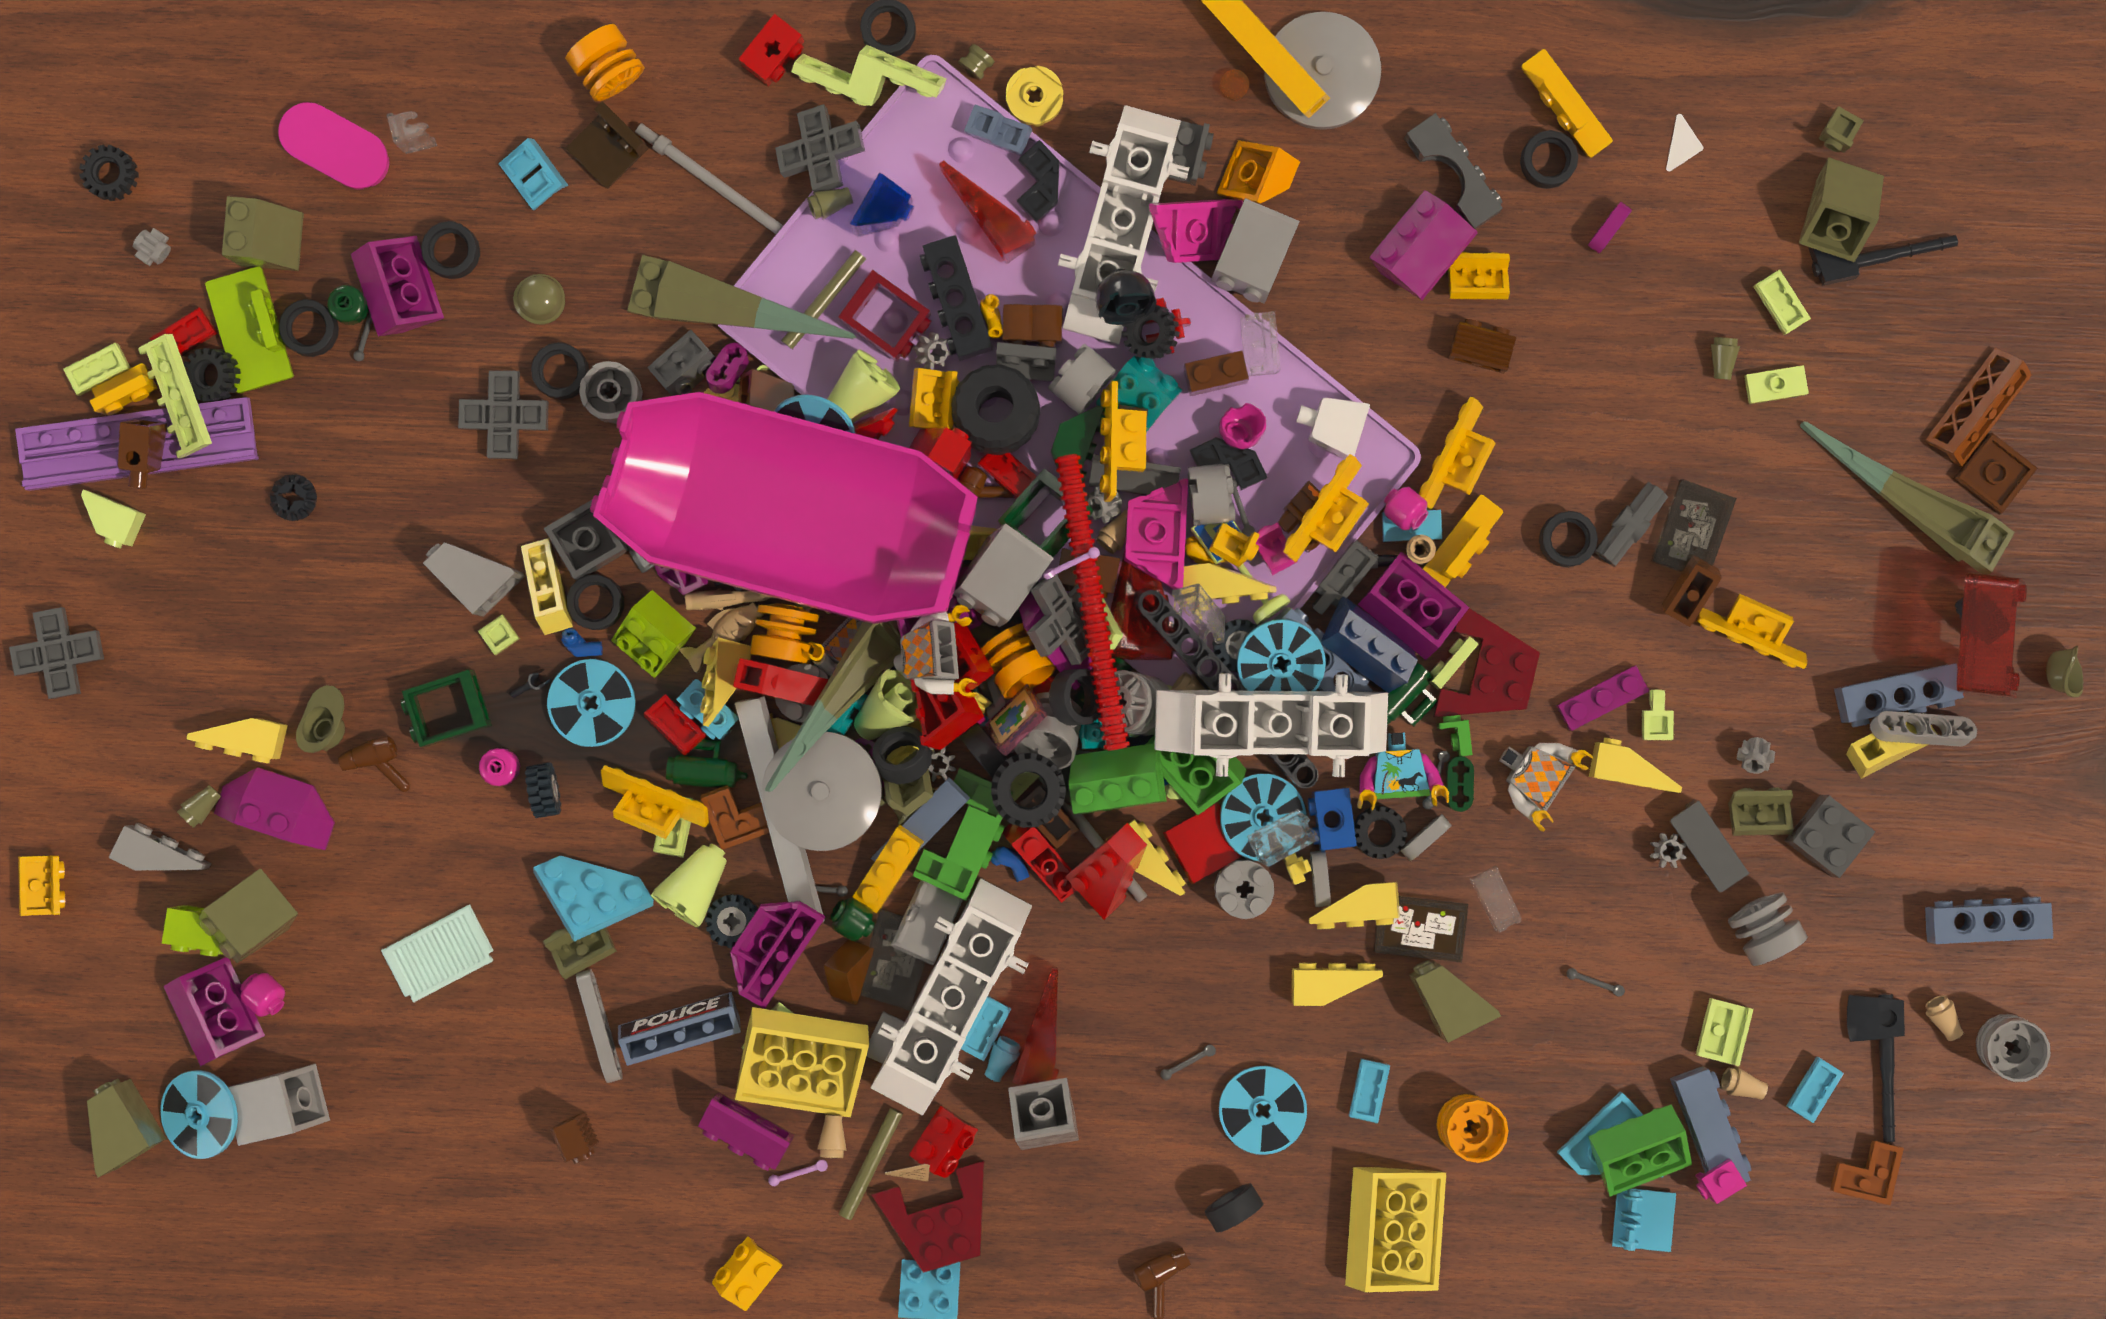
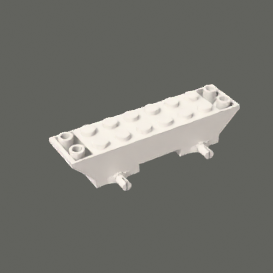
M1125 105L1115 138L1110 143V146L1092 141L1089 153L1105 156L1107 168L1084 250L1078 258L1061 253L1058 266L1075 270V282L1062 329L1119 345L1121 332L1124 327L1122 325L1107 324L1104 322L1103 317L1099 318L1095 301L1097 288L1102 280L1116 269L1133 270L1142 274L1141 263L1153 224L1149 204L1159 202L1163 184L1169 175L1186 180L1190 168L1173 163L1172 152L1181 123L1180 120ZM1147 278L1155 292L1158 280Z
M1219 673V691L1156 690L1154 749L1193 755H1209L1217 758L1216 776H1229V758L1238 755L1309 754L1311 756H1328L1332 758V776L1345 777V759L1353 756H1369L1372 753L1386 751L1388 692H1347L1348 675L1346 674L1335 675V691H1231L1232 674Z
M980 878L958 922L953 924L941 916L938 917L937 921L947 927L935 923L934 928L948 934V941L903 1027L897 1030L883 1022L881 1027L891 1032V1034L879 1029L878 1034L892 1040L893 1046L880 1068L871 1089L923 1115L936 1093L940 1090L944 1080L952 1072L968 1081L970 1075L960 1071V1069L969 1074H972L973 1069L958 1062L959 1051L1000 973L1009 966L1024 974L1025 969L1016 965V963L1026 968L1029 963L1017 958L1013 954L1015 944L1021 935L1032 905Z

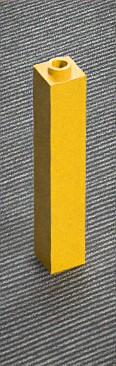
M1201 0L1305 116L1310 118L1330 99L1327 93L1243 0Z

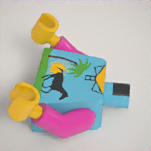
M1405 732L1388 733L1389 751L1375 753V756L1368 759L1360 774V796L1357 804L1359 809L1362 808L1363 801H1369L1372 805L1371 810H1374L1377 799L1430 796V791L1431 801L1434 806H1437V796H1443L1446 799V803L1449 802V791L1443 785L1439 771L1426 754L1420 753L1419 749L1406 750Z

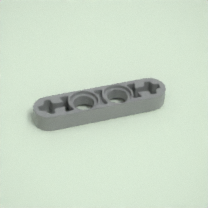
M1884 711L1875 717L1870 724L1872 734L1885 742L1961 747L1967 745L1977 736L1975 724L1963 716ZM1906 722L1911 723L1916 728L1917 734L1907 729ZM1931 724L1940 728L1942 736L1932 730Z
M592 969L576 973L577 985L604 1078L607 1083L621 1080L623 1078L622 1069L595 975Z

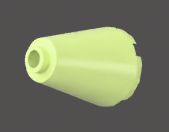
M860 349L852 355L827 399L838 405L849 416L852 423L897 395L900 390V386L886 368L882 370L876 365L878 361L874 357Z
M887 669L879 676L854 719V727L861 737L867 740H874L894 727L906 726L919 720L916 717L915 711L918 708L916 692L912 691L910 679H905L903 672L897 669Z
M712 843L709 847L702 845L654 889L651 897L665 909L669 908L673 911L674 915L694 927H699L704 921L727 860L723 857L725 852Z

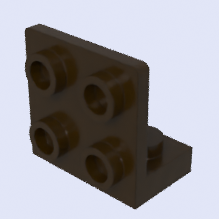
M602 101L594 109L598 116L567 146V150L606 189H609L648 148Z

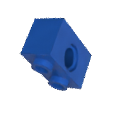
M1349 788L1313 791L1312 798H1308L1310 816L1315 815L1316 827L1311 828L1313 845H1319V850L1321 851L1357 846ZM1328 811H1335L1339 816V822L1335 827L1329 828L1324 824L1323 818Z

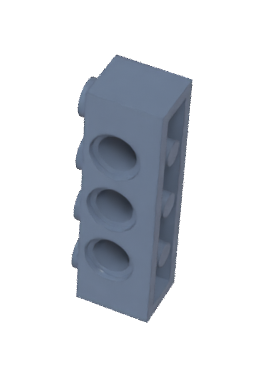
M1285 607L1273 619H1288L1299 622L1309 628L1318 637L1320 642L1324 635L1320 629L1317 628L1314 631L1307 624L1309 618L1299 608L1293 610L1292 608ZM1322 645L1326 666L1323 679L1317 688L1319 691H1335L1336 686L1333 683V679L1338 672L1348 675L1347 692L1373 691L1367 685L1370 680L1357 670L1354 672L1344 660Z
M1957 663L1834 689L1841 723L1851 722L1852 727L1870 724L1869 718L1877 717L1884 711L1901 712L1908 710L1909 713L1927 712L1926 706L1937 704L1938 709L1956 705L1955 700L1964 698ZM1926 682L1933 686V694L1930 698L1923 694V686ZM1898 688L1902 689L1905 694V699L1901 704H1898L1894 699V693ZM1869 694L1873 695L1876 699V706L1873 710H1869L1865 704L1866 697Z
M2022 897L2023 903H2012L2011 898H1994L1993 904H1982V899L1964 900V905L1953 906V901H1935V907H1925L1927 942L1948 944L2053 939L2051 903L2041 902V897ZM2017 911H2020L2023 915V921L2020 925L2016 926L2013 922V916ZM1991 912L1994 922L1987 928L1983 920L1984 916ZM1961 913L1964 916L1965 922L1960 929H1957L1954 925V919Z

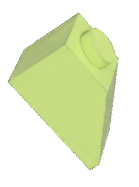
M83 489L81 496L96 533L104 536V542L121 549L122 544L133 546L146 514Z

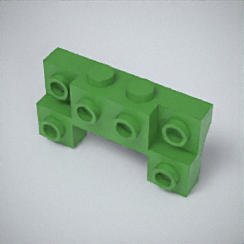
M960 767L954 782L970 797L966 802L969 804L947 856L945 857L924 848L913 877L966 901L980 868L986 869L993 855L992 852L988 851L992 840L999 841L1005 826L1000 824L1002 816L993 804L991 795L992 782Z

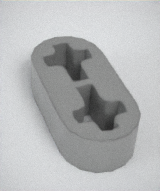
M1440 814L1409 840L1400 851L1409 861H1412L1452 826L1443 814Z
M1325 850L1310 852V865L1315 907L1331 906Z

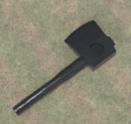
M1956 235L1913 244L1908 243L1899 247L1860 253L1855 262L1808 247L1813 261V274L1815 277H1819L1822 286L1856 279L1860 275L1859 268L1956 247L1958 246V239Z
M1878 994V997L1849 995L1847 1029L1850 1042L1879 1039L1883 1142H1895L1894 1037L1905 1036L1904 1000L1893 999V994Z

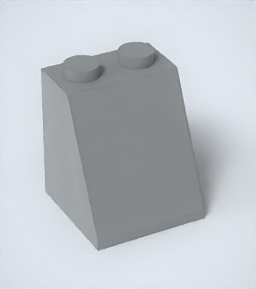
M1245 198L1211 282L1216 283L1223 290H1233L1240 293L1251 302L1265 304L1300 221Z
M1005 523L986 538L957 583L953 595L957 597V601L961 605L966 606L968 609L973 608L980 613L981 618L986 623L1001 627L1011 619L1050 565L1053 557Z
M445 542L442 545L438 543L433 546L426 554L428 559L423 562L472 614L483 617L525 577L518 570Z
M316 1064L228 1087L237 1106L238 1124L235 1136L238 1146L292 1134L330 1121Z
M1067 1078L1008 1088L1015 1141L1021 1150L1079 1140L1076 1116Z

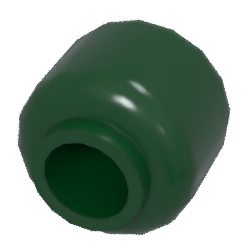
M351 285L336 287L330 293L327 300L329 313L334 319L345 325H355L362 322L369 312L364 293Z
M855 898L838 901L829 918L832 921V929L851 941H857L862 936L868 937L875 926V922L872 921V909Z

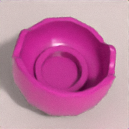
M1245 403L1240 408L1234 409L1230 407L1219 422V433L1226 444L1238 449H1248L1255 446L1266 430V417L1263 412L1249 403Z

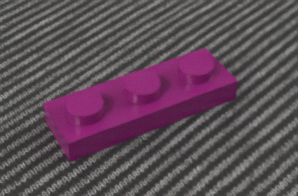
M1634 665L1556 706L1569 731H1573L1649 692V689L1637 666Z

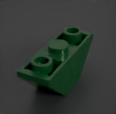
M1096 406L1060 423L1051 449L1053 460L1060 456L1077 454L1081 456V460L1078 461L1082 467L1086 459L1092 461L1097 444L1092 443L1095 432L1101 433V420L1105 418L1102 415L1104 407ZM1080 469V473L1084 474V478H1082V483H1084L1087 472Z

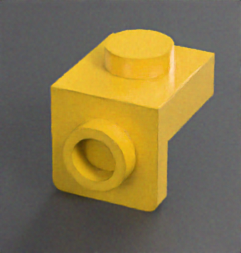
M1222 523L1208 551L1240 567L1246 560L1252 561L1259 549V545L1256 542L1260 534L1254 531L1248 537Z

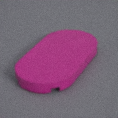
M315 103L297 104L283 115L279 124V139L283 148L297 160L356 190L370 186L373 187L379 184L386 176L389 169L388 152L384 143L374 134Z

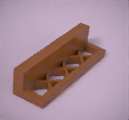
M1995 348L1926 438V442L1946 452L1954 464L1963 467L2032 376L2024 360ZM1999 359L2009 363L2003 371L1992 373V367ZM1989 383L1990 389L1987 393L1975 397L1974 391L1977 387ZM1972 406V413L1968 417L1957 419V413L1962 408ZM1954 429L1955 435L1948 444L1938 440L1943 432Z

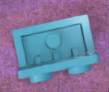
M695 679L676 700L681 704L679 709L691 720L695 717L703 724L704 714L700 712V706L705 696V689L702 688V682ZM724 705L709 727L702 726L701 729L711 739L714 740L717 737L721 740L731 732L730 728L739 718L727 705Z

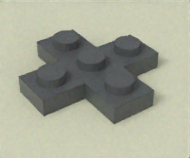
M824 104L797 113L802 139L775 148L780 174L786 178L808 170L814 192L832 190L843 186L838 160L865 151L860 125L857 121H853L832 128L828 109Z
M489 371L488 400L459 399L458 428L460 430H488V459H518L519 430L548 431L549 402L547 400H520L519 371Z
M1057 574L1048 580L1043 578L1031 590L1044 616L1027 633L1040 657L1049 656L1061 645L1071 665L1080 664L1087 657V654L1090 653V650L1086 648L1088 639L1084 638V635L1087 634L1086 630H1083L1085 620H1081V616H1084V614L1079 609L1082 607V603L1078 602L1080 593L1076 591L1079 585L1077 584L1067 594Z
M64 607L34 612L33 618L38 642L9 647L14 676L43 671L48 699L81 694L76 665L104 660L99 631L94 630L70 635L66 609Z

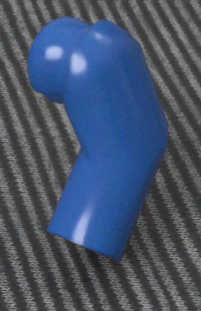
M573 628L565 629L562 632L561 640L563 645L575 657L603 655L602 641L586 642L576 629Z
M998 847L992 851L993 855L990 861L996 866L1001 864L1010 867L1016 882L1030 877L1023 858L1017 851L1007 847Z

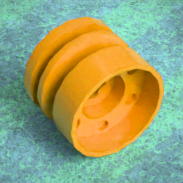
M608 24L592 31L579 40L565 57L578 77L586 76L583 85L587 90H590L589 93L595 102L609 99L626 89L643 73L645 68L639 59H635L636 54L632 49L624 50L627 41L615 24Z
M786 604L758 605L757 612L768 614L770 617L769 621L755 620V624L767 628V634L753 635L750 654L811 664V660L804 658L802 653L806 651L812 654L813 646L801 641L802 635L816 634V629L804 627V622L818 623L819 615L813 614L802 607Z
M1023 623L1004 630L981 648L994 672H998L994 682L1005 699L1017 697L1024 689L1026 692L1030 691L1045 681L1056 669L1047 656L1040 657Z
M1463 1094L1454 1096L1444 1104L1438 1114L1437 1130L1439 1138L1445 1147L1466 1161L1476 1163L1489 1161L1502 1151L1507 1142L1509 1130L1505 1116L1499 1108L1477 1095ZM1468 1120L1475 1123L1471 1125L1472 1131L1470 1132L1464 1129L1467 1127L1466 1121Z

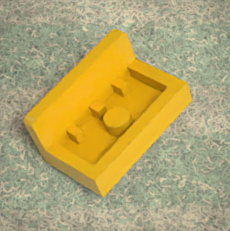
M1462 252L1448 269L1450 299H1508L1510 294L1508 276L1510 255L1497 252Z
M140 363L93 387L92 392L95 398L90 400L94 411L104 415H113L121 411L123 406L131 402L141 401L147 398L150 392L158 389L154 380L149 379L147 372H149L147 366Z
M914 368L909 427L920 429L947 427L952 430L954 422L951 404L956 387L959 384L957 371L945 372Z
M59 856L18 857L19 916L60 915V908H65V892L60 891L59 879H64L65 875L64 862L59 861Z
M747 1237L743 1243L736 1247L733 1255L724 1267L717 1271L712 1284L721 1297L747 1311L783 1265L779 1259L759 1248L753 1239Z

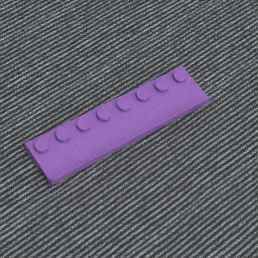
M244 397L198 404L212 444L186 457L177 458L176 452L181 450L176 433L169 434L168 430H166L161 468L158 471L148 473V475L258 460L250 398ZM167 408L15 429L19 462L22 464L24 479L22 486L25 487V490L32 491L129 477V470L118 468L120 422L142 419L167 423V427L173 424Z

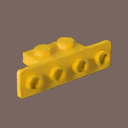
M1542 49L1522 64V70L1539 91L1543 103L1547 107H1551L1557 115V120L1565 131H1569L1588 158H1592L1612 143L1613 140L1545 49Z
M1111 381L1101 393V406L1105 407V418L1101 420L1100 432L1101 435L1105 436V446H1102L1100 451V463L1104 464V475H1101L1099 487L1100 493H1104V502H1111L1116 496L1117 470L1143 472L1146 469L1147 411L1118 409V381Z
M1470 397L1468 402L1462 405L1456 426L1449 431L1445 440L1446 445L1441 455L1437 456L1434 460L1433 471L1428 481L1424 482L1421 486L1419 495L1427 501V508L1430 510L1433 509L1444 485L1470 495L1496 444L1492 439L1472 431L1483 409L1480 402L1473 397Z
M1349 454L1346 459L1338 464L1334 477L1329 484L1323 486L1318 496L1319 499L1313 508L1305 512L1302 524L1298 530L1288 537L1283 552L1292 561L1297 562L1312 539L1336 553L1369 505L1365 499L1347 489L1362 466L1355 456Z
M1479 495L1437 549L1434 557L1424 566L1423 570L1445 588L1457 576L1462 578L1472 566L1468 562L1474 553L1480 555L1490 541L1486 538L1491 533L1490 529L1503 514V510L1484 495Z
M1742 594L1738 595L1726 618L1705 608H1702L1697 616V621L1708 631L1715 632L1717 630L1726 634L1735 643L1742 644L1744 642L1753 646L1754 650L1762 655L1769 656L1771 654L1780 658L1781 662L1789 667L1795 668L1798 666L1805 669L1807 665L1806 653L1782 643L1794 622L1792 616Z
M604 765L601 769L603 786L624 795L613 810L615 819L664 839L668 837L679 818L702 827H706L709 823L708 808L701 802L682 797L673 790H665L655 786L646 779L635 778L618 768L613 769Z

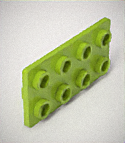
M257 266L207 281L205 286L224 350L233 355L231 359L237 360L238 364L234 368L240 369L241 374H236V378L241 379L240 384H234L238 388L237 392L244 393L293 378L294 374L285 343L281 339L279 323L263 269Z

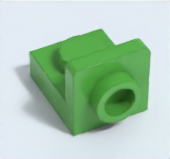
M1461 715L1443 717L1444 723H1437V729H1455V733L1450 734L1452 751H1457L1458 756L1473 755L1469 720L1461 721Z

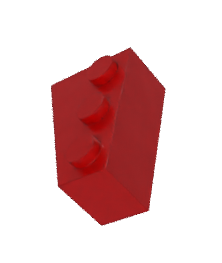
M947 427L919 430L909 448L921 451L953 478L958 480L971 458L972 442L968 440L969 436L965 432L955 427L953 430Z
M910 679L912 691L916 692L918 708L915 711L916 717L920 719L923 734L920 736L921 745L942 750L984 717L975 697H966L960 694V692H954V695L930 694L917 687L914 680ZM965 689L966 693H972L970 689Z
M1126 823L1086 856L1065 877L1072 884L1073 888L1105 920L1125 901L1127 896L1125 893L1133 881L1132 876L1141 862L1147 844Z

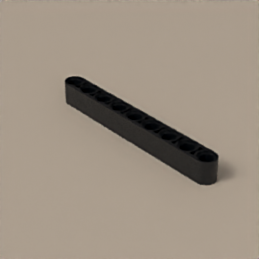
M1150 588L1138 590L1132 600L1135 610L1207 690L1219 691V673L1232 674L1230 670L1158 591ZM1152 594L1155 599L1154 606L1149 610H1145L1142 606V601L1145 596ZM1172 616L1174 626L1171 630L1164 632L1162 621L1166 617ZM1187 638H1191L1193 640V648L1188 653H1183L1181 649L1182 642ZM1210 659L1213 665L1212 670L1208 674L1203 675L1201 664L1205 660ZM1232 674L1231 691H1248ZM1266 754L1293 784L1301 788H1310L1318 781V770L1305 754H1288L1284 759H1279L1278 754ZM1306 766L1308 770L1307 776L1303 780H1298L1297 771L1301 767Z

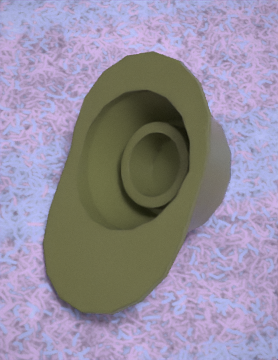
M326 685L320 687L312 694L296 731V742L298 747L304 752L328 751L338 745L343 739L345 733V724L342 720L344 698L340 690L335 686Z

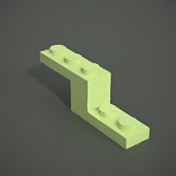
M866 45L859 52L852 74L805 54H802L794 62L791 71L799 75V78L805 82H816L825 86L827 91L833 94L849 96L855 103L863 106H872L878 100L886 77L896 85H907L916 89L917 93L922 96L936 98L944 89L947 80L942 76L869 45Z

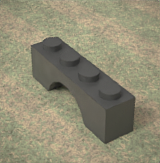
M1435 113L1407 132L1404 140L1420 162H1443L1456 172L1461 183V196L1454 211L1476 230L1501 212L1503 209L1501 203H1503L1502 199L1495 189L1492 188L1490 190L1484 182L1486 177L1478 165L1473 166L1467 158L1469 153L1461 141L1456 142L1450 134L1452 129L1446 119L1443 117L1439 118Z

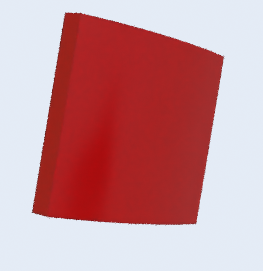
M1219 803L1213 804L1199 815L1196 814L1163 833L1191 884L1242 857L1230 847L1224 838L1220 826L1221 807Z

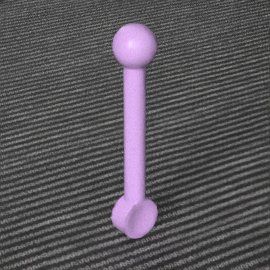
M1091 547L1087 553L1054 569L1050 568L1044 571L1042 575L1045 580L1054 577L1055 574L1089 558H1097L1100 555V551L1096 547Z
M820 1159L815 1165L780 1176L771 1175L768 1182L771 1186H777L781 1181L816 1170L823 1172L827 1169L828 1163L826 1160Z

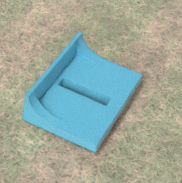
M527 138L499 163L532 210H536L553 194L568 186L535 139ZM540 164L542 168L523 183L522 179Z

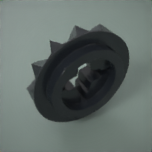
M297 474L284 475V477L274 482V486L269 492L270 506L276 515L285 520H302L309 516L316 506L317 493L315 487L307 478ZM292 489H296L295 494L304 498V501H294L290 507L289 500L282 497V494H291Z

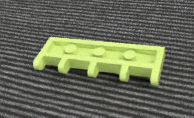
M164 334L139 347L140 354L148 355L153 369L147 372L149 379L156 378L162 394V398L157 400L158 405H166L173 424L167 427L168 433H176L181 447V450L176 452L177 458L186 457L212 444L173 334Z

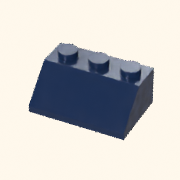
M1345 596L1340 599L1320 642L1388 693L1408 683L1418 660L1411 647Z

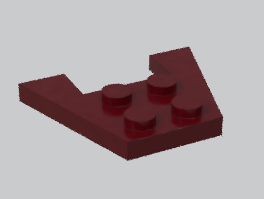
M1469 608L1454 627L1455 633L1482 639L1469 694L1440 689L1433 717L1527 709L1540 652Z
M985 1161L956 1169L964 1198L908 1215L900 1186L871 1195L923 1273L981 1256Z

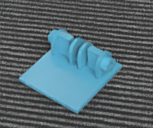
M1632 1188L1616 1195L1612 1246L1623 1247L1624 1250L1629 1251L1645 1249L1671 1252L1676 1193Z
M902 1259L898 1318L957 1319L961 1262L923 1273L915 1260Z

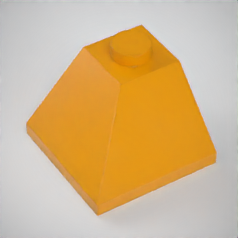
M1238 140L1216 194L1238 200H1245L1246 198L1261 204L1290 188L1300 161L1279 147Z

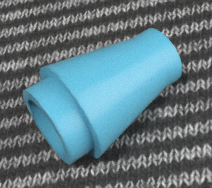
M1000 1036L998 1041L993 1043L988 1066L984 1073L985 1076L993 1081L1000 1082L1003 1075L1020 1056L1018 1051L1021 1046L1008 1037Z

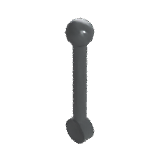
M370 311L358 350L353 354L354 360L358 362L365 358L363 351L373 321Z
M1232 478L1233 496L1244 525L1242 533L1249 537L1255 529L1249 525L1237 490L1238 483L1236 479Z
M1441 751L1437 755L1439 760L1437 770L1440 775L1444 763L1450 759L1447 751ZM1431 791L1430 796H1427L1422 802L1425 809L1433 807Z
M815 885L818 892L837 893L840 897H844L848 893L847 887L843 885L838 886V888Z
M1570 968L1566 972L1567 977L1571 980L1576 978L1612 991L1615 996L1620 997L1625 993V989L1621 985L1613 986L1580 974L1574 968Z
M1208 1044L1204 1047V1051L1171 1069H1163L1160 1073L1161 1078L1169 1080L1172 1074L1205 1056H1213L1216 1052L1215 1047Z

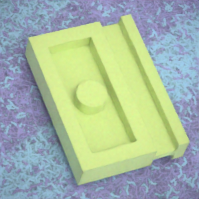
M1709 998L1695 1055L1740 1066L1754 1009Z

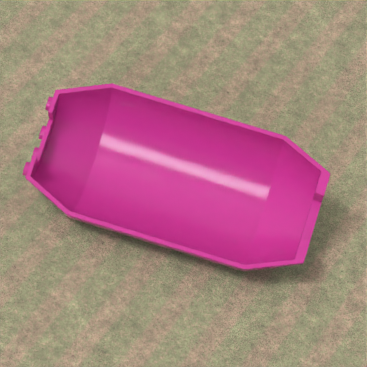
M702 392L630 402L627 404L626 411L620 412L616 427L620 429L621 445L620 448L615 447L611 458V464L614 465L611 476L606 475L599 496L595 495L593 497L590 512L594 513L593 516L648 563L872 624L947 612L965 556L978 497L921 451Z

